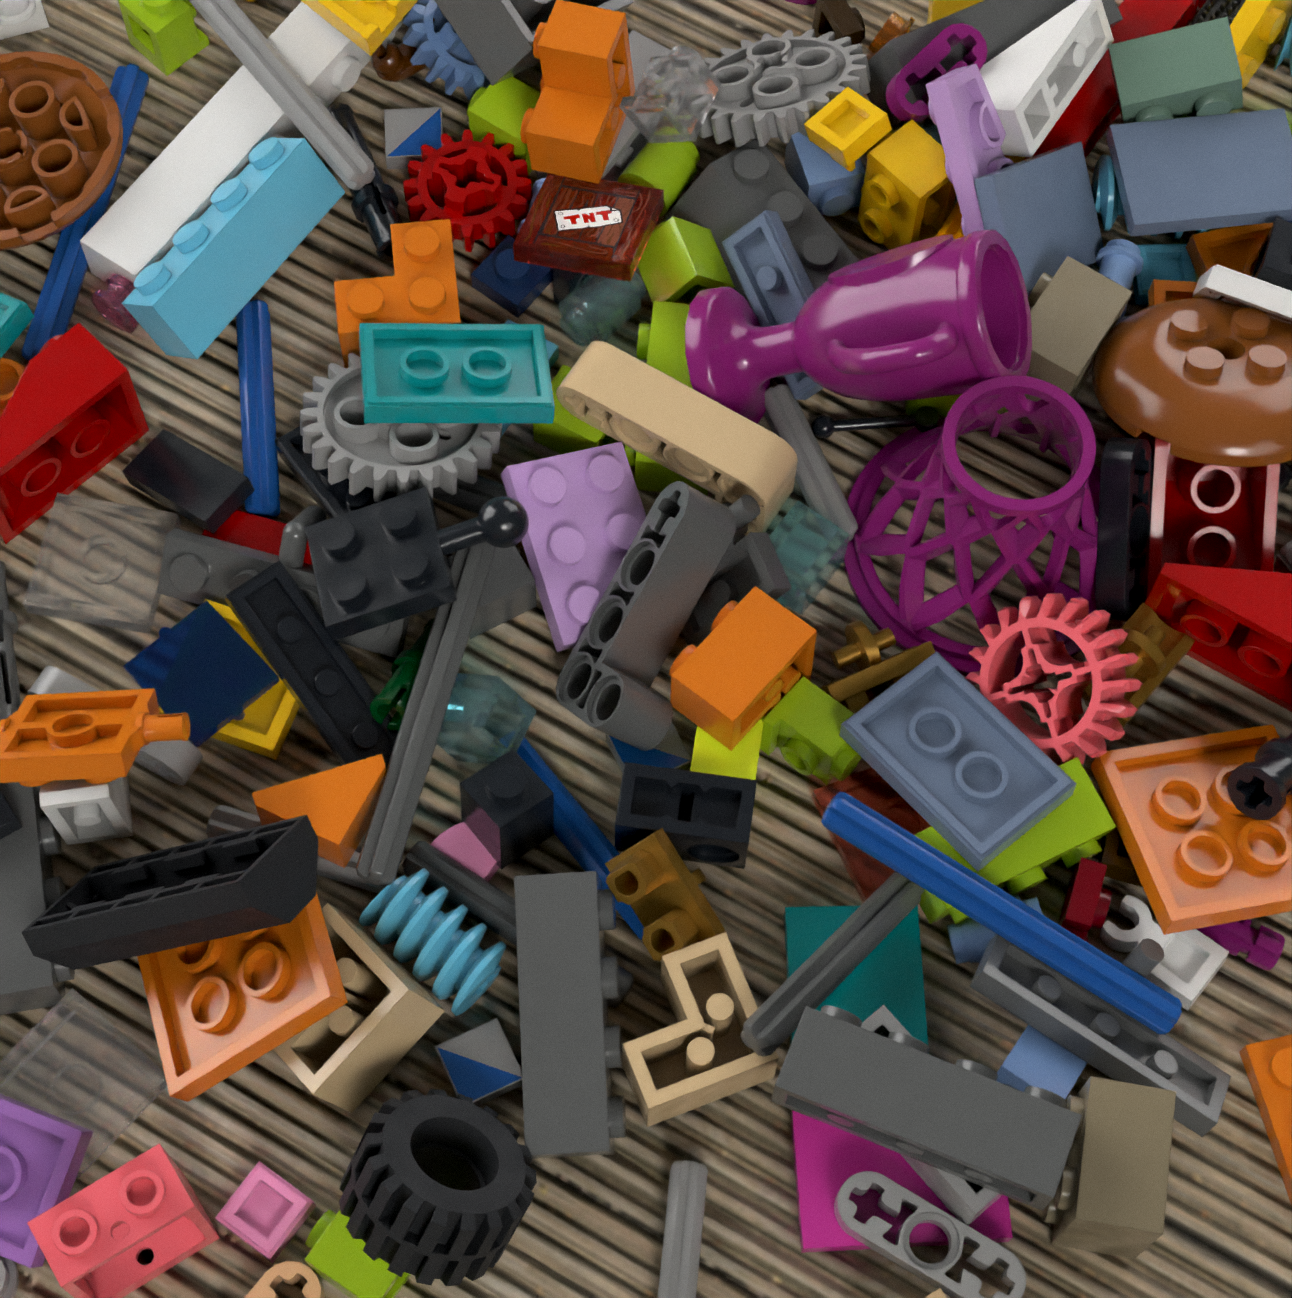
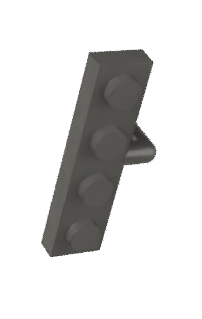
M311 505L286 524L282 533L279 556L174 528L165 537L157 593L203 605L204 600L208 599L228 606L225 602L226 594L280 560L324 622L313 565L304 563L307 546L305 527L327 520L326 513L321 507ZM410 616L337 641L342 644L397 658L404 650Z
M995 934L989 941L970 984L971 988L1111 1079L1176 1091L1174 1119L1199 1136L1203 1137L1218 1123L1231 1079L1229 1074L1167 1034H1157L998 934ZM1146 938L1121 963L1145 978L1163 960L1164 950L1159 943Z

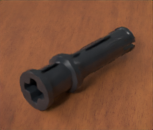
M1292 732L1286 738H1272L1265 742L1255 754L1254 762H1246L1238 766L1229 776L1227 790L1230 799L1236 808L1246 816L1256 820H1268L1282 810L1286 804V796L1292 795Z

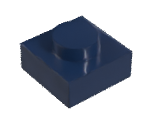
M507 235L472 272V287L519 318L553 281L554 265L510 235Z

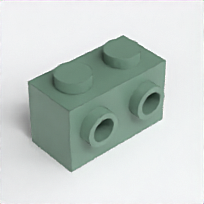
M1228 16L1108 45L1112 76L1123 124L1228 114L1231 110L1243 108L1242 76Z

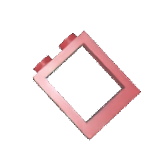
M160 1143L27 1222L59 1285L74 1298H123L220 1238L188 1179ZM145 1249L152 1250L154 1253L152 1262L147 1265L140 1264L138 1261L140 1252Z

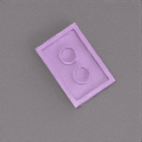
M622 441L510 465L500 474L507 497L520 502L528 514V531L521 541L535 579L538 595L557 652L575 647L646 518Z

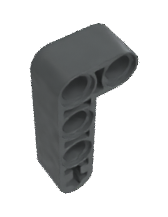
M676 481L669 484L660 493L561 670L556 685V698L563 707L589 726L639 750L648 751L661 743L672 722V704L668 698L653 689L651 685L732 541L737 521L735 513L730 508L684 482Z

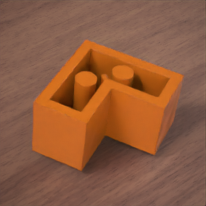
M556 0L547 23L541 22L534 36L533 55L534 58L540 59L542 70L540 96L535 108H528L524 114L521 124V141L527 144L532 170L599 184L635 95L626 13Z
M450 219L390 224L395 276L334 281L337 328L344 368H348V354L354 353L360 357L359 323L461 324Z
M754 586L739 603L732 600L720 610L712 623L711 633L698 647L693 644L688 645L674 660L669 670V676L671 677L670 702L672 707L732 751L763 716L766 717L803 676L811 681L817 630Z

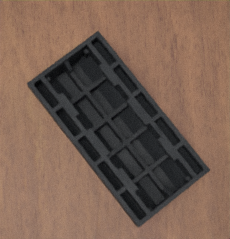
M303 815L98 865L21 933L33 956L76 970L287 924L316 896L318 837L308 816Z

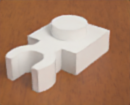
M1126 895L1122 900L1119 912L1131 919L1135 924V928L1122 930L1107 920L1103 924L1099 935L1101 940L1108 947L1119 952L1133 951L1146 938L1159 943L1164 950V958L1145 978L1178 998L1182 1003V1007L1188 1011L1224 964L1229 951L1197 929L1163 935L1160 926L1152 921V915L1147 905L1134 896Z

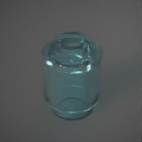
M613 260L608 265H599L559 303V312L562 317L559 322L562 330L573 342L580 346L589 345L593 341L606 342L641 308L640 300L646 295L644 282L636 271L623 261Z

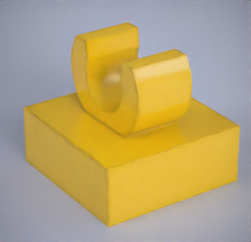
M846 87L804 123L809 140L830 154V157L850 172L856 168L855 161L892 130L887 113L849 87Z

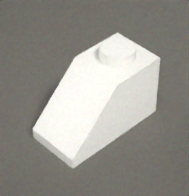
M128 774L126 777H120L114 781L102 784H92L84 779L55 780L41 785L39 792L40 807L67 845L133 836Z

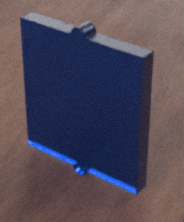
M207 600L171 629L168 627L161 628L159 630V638L123 666L128 675L141 689L155 688L159 708L164 714L187 712L191 729L188 740L197 748L232 719L242 720L245 716L244 710L280 681L278 675Z

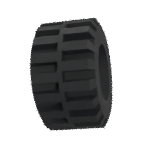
M430 1089L426 1096L418 1090L404 1092L400 1100L392 1097L382 1104L378 1113H374L342 1178L339 1190L343 1194L339 1200L341 1214L350 1217L346 1228L353 1239H362L366 1243L363 1251L372 1260L375 1261L381 1258L390 1264L387 1270L402 1277L404 1272L414 1275L416 1283L432 1285L434 1279H440L445 1286L460 1285L464 1276L471 1281L484 1276L488 1267L493 1268L499 1261L534 1197L532 1190L537 1180L536 1170L529 1167L533 1157L528 1146L517 1143L520 1134L511 1124H502L497 1119L499 1115L488 1106L484 1109L472 1103L473 1099L458 1094L457 1098L448 1096L444 1090Z

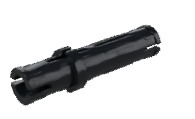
M343 103L328 106V111L374 163L375 177L372 182L365 184L359 190L349 188L353 197L351 207L356 219L361 223H365L377 249L378 257L383 261H393L390 224L403 223L397 211L399 200L394 188L384 183L372 153L353 116L352 108Z

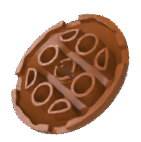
M36 51L0 54V251L34 244L70 226L96 203L116 172L123 144V125L118 105L103 80L94 71L71 58Z
M1213 298L1180 299L1147 307L1118 323L1099 345L1092 370V384L1095 395L1111 419L1135 438L1144 431L1170 443L1169 454L1217 466L1256 467L1292 460L1291 323L1268 316L1258 309L1244 308Z

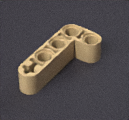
M593 341L588 345L556 390L557 399L570 414L715 494L717 502L721 504L726 502L734 503L745 494L752 496L760 506V514L748 523V531L745 535H748L750 532L765 533L794 489L798 459L794 449L784 439L604 341Z

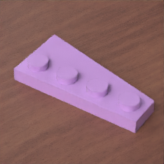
M977 64L956 68L925 84L929 96V114L938 128L946 157V174L954 186L962 214L961 226L964 237L972 232L984 230L974 179L1015 164L1011 159L1005 158L1000 147L1003 144L1006 132Z

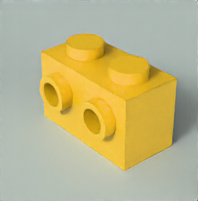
M912 119L896 132L886 134L866 154L867 166L864 183L861 188L862 195L857 220L860 222L865 234L872 241L878 244L883 243L889 250L936 237L953 209L956 196L954 186L946 174V157L943 146Z

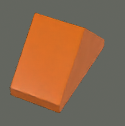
M382 754L252 792L261 825L307 815L318 837V856L345 868L369 828L385 777L386 766Z

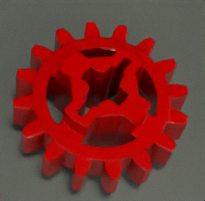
M470 129L464 130L462 141L453 142L447 133L441 134L442 147L437 150L427 144L422 145V162L409 161L407 165L409 179L403 181L405 202H407L411 222L450 219L452 242L455 239L463 240L465 252H472L474 240L483 239L490 249L496 247L495 233L499 231L511 237L516 234L515 219L523 220L527 218L528 201L532 198L531 179L528 178L527 162L525 159L515 160L514 145L508 143L499 149L495 148V137L490 132L481 142L473 141ZM430 195L434 196V198H435V203H434V201L432 200V198L430 197Z

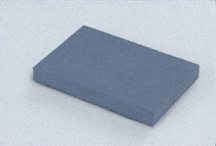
M1284 108L1110 125L1106 139L1130 237L1273 223L1276 218L1292 221V135Z
M1082 142L1062 145L974 179L984 230L994 229L1008 241L1018 260L1027 294L1033 290L1044 272L1054 277L1067 256L1085 266L1097 262V253L1104 246Z
M937 651L844 721L840 728L839 736L977 872L1072 796L1077 784Z

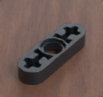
M1112 437L1106 443L1101 458L1095 603L1097 610H1105L1111 614L1109 620L1128 621L1141 604L1147 600L1153 453L1151 445L1146 439Z

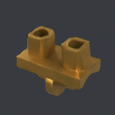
M1144 602L1122 626L1121 629L1127 632L1128 635L1125 641L1117 647L1120 654L1135 653L1139 657L1133 666L1125 667L1126 678H1135L1142 685L1139 690L1125 692L1124 699L1131 702L1138 710L1187 654L1195 642L1187 634L1176 631L1165 624L1153 609ZM1092 683L1088 684L1082 694L1087 707L1091 700ZM1132 717L1116 718L1124 728Z
M857 620L845 627V637L848 645L832 651L831 658L837 669L856 663L860 670L824 685L820 689L855 714L875 699L870 688L886 681L892 686L934 654V647L931 641H928L881 660L880 651L896 645L893 632L887 627L871 634L867 626L862 621Z
M663 828L605 863L610 872L605 882L617 902L630 905L644 927L642 942L653 960L662 961L663 955L727 932L698 886L706 880L705 875L700 867L689 872Z

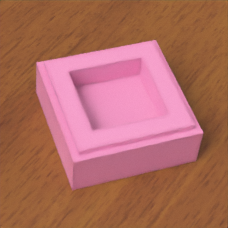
M259 1161L215 1219L273 1263L315 1209L316 1204Z

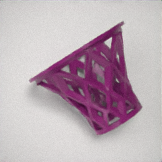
M1008 375L982 381L969 388L955 401L947 417L939 419L936 428L926 432H921L916 427L908 430L886 444L864 467L854 483L847 500L858 523V529L854 534V539L841 544L842 559L849 585L859 605L879 631L887 627L891 629L896 640V646L902 650H907L931 641L935 652L937 651L961 675L967 676L970 672L980 671L981 664L975 661L969 654L974 647L979 646L950 640L926 629V627L944 620L968 602L979 631L987 624L1000 625L998 611L989 594L1011 568H1013L1027 591L1025 597L1037 596L1043 601L1046 594L1061 593L1065 597L1066 603L1071 598L1078 597L1089 601V614L1097 610L1095 587L1098 521H1096V516L1098 517L1100 469L1094 464L1096 440L1091 422L1081 406L1069 394L1049 382L1029 376ZM1024 394L1032 395L1041 399L1038 401H1031L1027 399ZM1027 417L1032 424H1023L1017 419ZM976 431H989L990 437H997L998 433H1005L1027 439L1039 444L1041 452L1045 453L1047 450H1050L1058 455L1070 468V477L1067 484L1061 489L1036 499H1012L994 494L974 481L963 468L956 451L958 436ZM913 460L908 466L905 464V463H907V462ZM926 469L922 481H914ZM887 476L896 483L870 513L876 492ZM939 498H944L946 532L921 543L934 503L939 501ZM905 500L918 501L907 534H883ZM967 506L973 507L975 515L969 516ZM989 511L1006 516L1001 519H995L990 515ZM1080 516H1081L1083 531L1077 528V527H1078V524H1079ZM1021 521L1026 523L1019 531L1015 528ZM1049 530L1053 531L1054 541L1042 580L1029 556ZM991 533L1001 551V555L974 584L970 543ZM1069 546L1077 550L1080 555L1079 593L1060 581ZM953 550L956 585L924 602L926 561ZM905 554L899 585V606L883 587L875 571L871 555ZM1059 631L1055 632L1057 641H1064L1066 650L1071 657L1082 651L1068 636ZM1021 652L1016 662L1014 677H1017L1022 670L1023 657Z

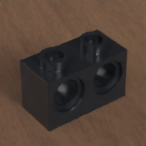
M624 762L615 820L614 847L617 851L624 852L663 828L682 860L744 869L757 780Z

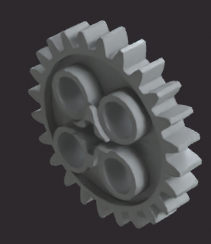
M814 29L806 31L801 36L794 37L793 31L787 30L781 38L772 37L769 33L763 34L761 40L755 43L746 39L741 40V48L737 50L721 48V58H704V68L691 69V79L683 81L684 92L681 93L690 129H699L701 138L714 135L715 142L721 144L734 137L736 147H741L750 139H757L759 147H763L769 142L770 138H779L783 143H789L791 135L797 132L808 137L804 127L805 122L846 87L851 88L862 97H864L863 94L870 93L869 81H871L867 54H863L861 44L852 45L850 37L847 36L836 40L835 33L830 31L817 38Z
M354 353L348 354L347 369L330 363L328 365V378L315 376L312 379L313 392H304L303 409L300 410V435L303 436L304 453L312 454V467L315 470L328 468V482L330 484H335L348 478L349 494L353 496L361 492L365 487L373 488L374 502H380L388 491L396 492L397 496L423 487L427 488L432 500L433 488L441 487L445 492L454 495L457 494V478L467 483H476L477 468L489 470L492 467V454L499 453L502 423H364L360 357Z

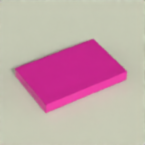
M791 1111L801 1253L871 1249L845 1233L839 1226L834 1213L835 1198L844 1182L852 1175L863 1171H873L888 1177L955 1218L898 1152L796 1111ZM869 1188L863 1196H858L851 1192L849 1200L857 1205L854 1218L864 1224L872 1216L879 1217L888 1222L892 1227L883 1235V1238L895 1245L896 1235L900 1226L913 1212L901 1205L900 1213L894 1218L877 1206L881 1195L876 1190ZM1002 1195L976 1218L969 1227L996 1243L1009 1242L1013 1236L1008 1197ZM931 1223L919 1224L910 1233V1247L949 1245L944 1231Z

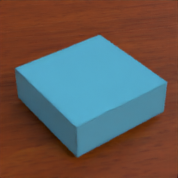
M1187 244L1137 245L1140 248V256L1143 258L1144 265L1140 274L1134 276L1133 279L1135 305H1148V290L1153 279L1196 282L1195 269L1186 249Z

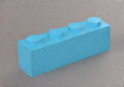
M271 137L259 143L248 156L250 163L236 178L226 181L214 191L211 196V206L200 218L187 223L175 234L172 240L174 246L159 262L149 265L136 277L134 281L135 289L122 304L166 355L198 359L344 195V189L305 138Z

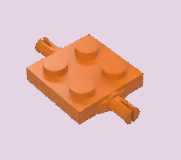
M155 688L27 695L16 712L6 719L0 720V783L18 782L25 787H36L55 780L84 779L88 783L102 784L114 781L120 777H126L140 749L144 745L157 741H188L191 731L189 715L187 712L159 714L160 710Z

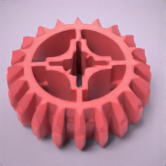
M1061 593L1046 594L1043 601L1037 596H1027L1019 601V609L1014 606L1002 608L997 612L1000 625L987 624L980 630L989 647H974L969 652L970 656L981 664L980 671L968 673L965 679L972 685L979 684L980 693L1056 765L1059 766L1061 762L1066 763L1078 757L1083 765L1086 754L1091 758L1105 754L1108 751L1105 739L1110 741L1118 740L1126 733L1116 717H1132L1138 711L1131 702L1124 699L1125 692L1139 690L1142 685L1135 678H1126L1125 667L1133 666L1139 657L1135 653L1120 654L1117 648L1125 641L1128 633L1123 629H1113L1105 632L1111 614L1105 610H1094L1089 614V601L1082 597L1071 598L1066 603L1065 597ZM1054 630L1072 639L1082 650L1087 661L1079 662L1074 660L1068 654L1064 641H1057ZM1021 652L1023 657L1022 670L1014 679L1016 662ZM1072 673V677L1058 681V688L1033 689L1036 684L1047 682V675ZM1092 683V695L1089 706L1082 719L1079 720V715L1084 713L1081 701L1083 691L1088 684ZM1023 700L1030 703L1036 709L1041 723H1048L1049 730L1036 724L1026 714L1019 701Z

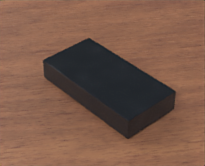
M165 429L122 471L130 485L212 534L255 491L248 477Z

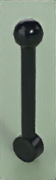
M923 406L917 409L915 414L839 420H833L829 415H820L814 419L812 430L817 437L824 439L839 431L915 426L919 431L926 432L938 426L939 414L935 408Z

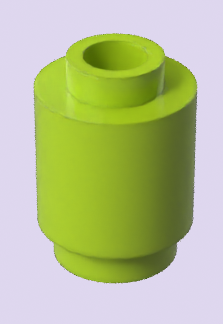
M673 130L664 131L661 136H653L618 178V187L620 191H624L621 192L623 196L636 198L637 195L627 192L638 193L629 190L641 189L640 193L643 201L637 210L641 203L640 195H638L632 209L635 211L633 213L640 214L643 217H661L668 211L697 174L696 165L700 161V154L696 146L686 136ZM649 190H651V197H650L648 203L646 204L645 208H644L643 211L641 212L643 206L645 205V203H646V201H647V199H648Z

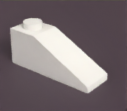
M1076 0L988 61L979 70L1006 132L1003 144L1000 146L1004 155L1032 158L1108 50V45H1111L1114 41L1102 0Z

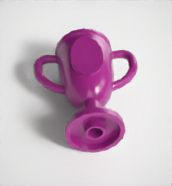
M994 229L975 231L966 237L957 239L953 238V234L924 239L879 253L841 268L830 274L828 281L811 294L799 311L795 322L760 327L758 318L746 298L733 288L725 286L699 291L690 303L685 325V354L693 389L756 424L759 423L766 412L765 390L770 388V379L774 377L804 372L823 388L843 397L868 401L916 400L963 394L972 386L999 376H1026L1029 371L1032 352L1031 313L1021 269L1008 241Z

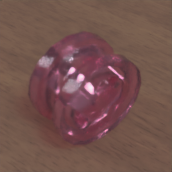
M111 274L105 282L107 289L105 291L102 289L96 290L91 297L92 303L97 311L112 325L121 331L133 333L138 328L139 323L123 306L122 302L135 289L134 283L119 274Z

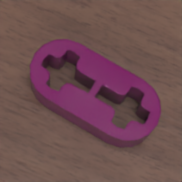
M957 23L948 26L931 40L888 83L886 101L892 114L901 121L909 122L912 119L916 123L930 117L928 92L923 93L922 100L911 104L905 97L910 89L909 85L917 84L926 75L933 81L956 68L977 64L980 70L986 62L988 53L986 41L981 32L972 25ZM961 43L968 52L963 56V61L957 62L946 71L940 62L950 53L951 47Z

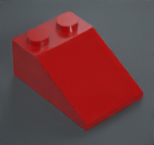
M80 322L63 335H57L48 340L40 352L29 361L0 417V539L5 544L14 539L149 432L128 369Z
M1143 431L1139 435V439L1148 440L1153 453L1147 598L1165 563L1273 572L1280 463L1256 467H1229L1199 463L1169 454L1170 443Z
M1165 563L1145 604L1152 608L1165 624L1176 631L1187 634L1195 640L1186 655L1292 712V574Z

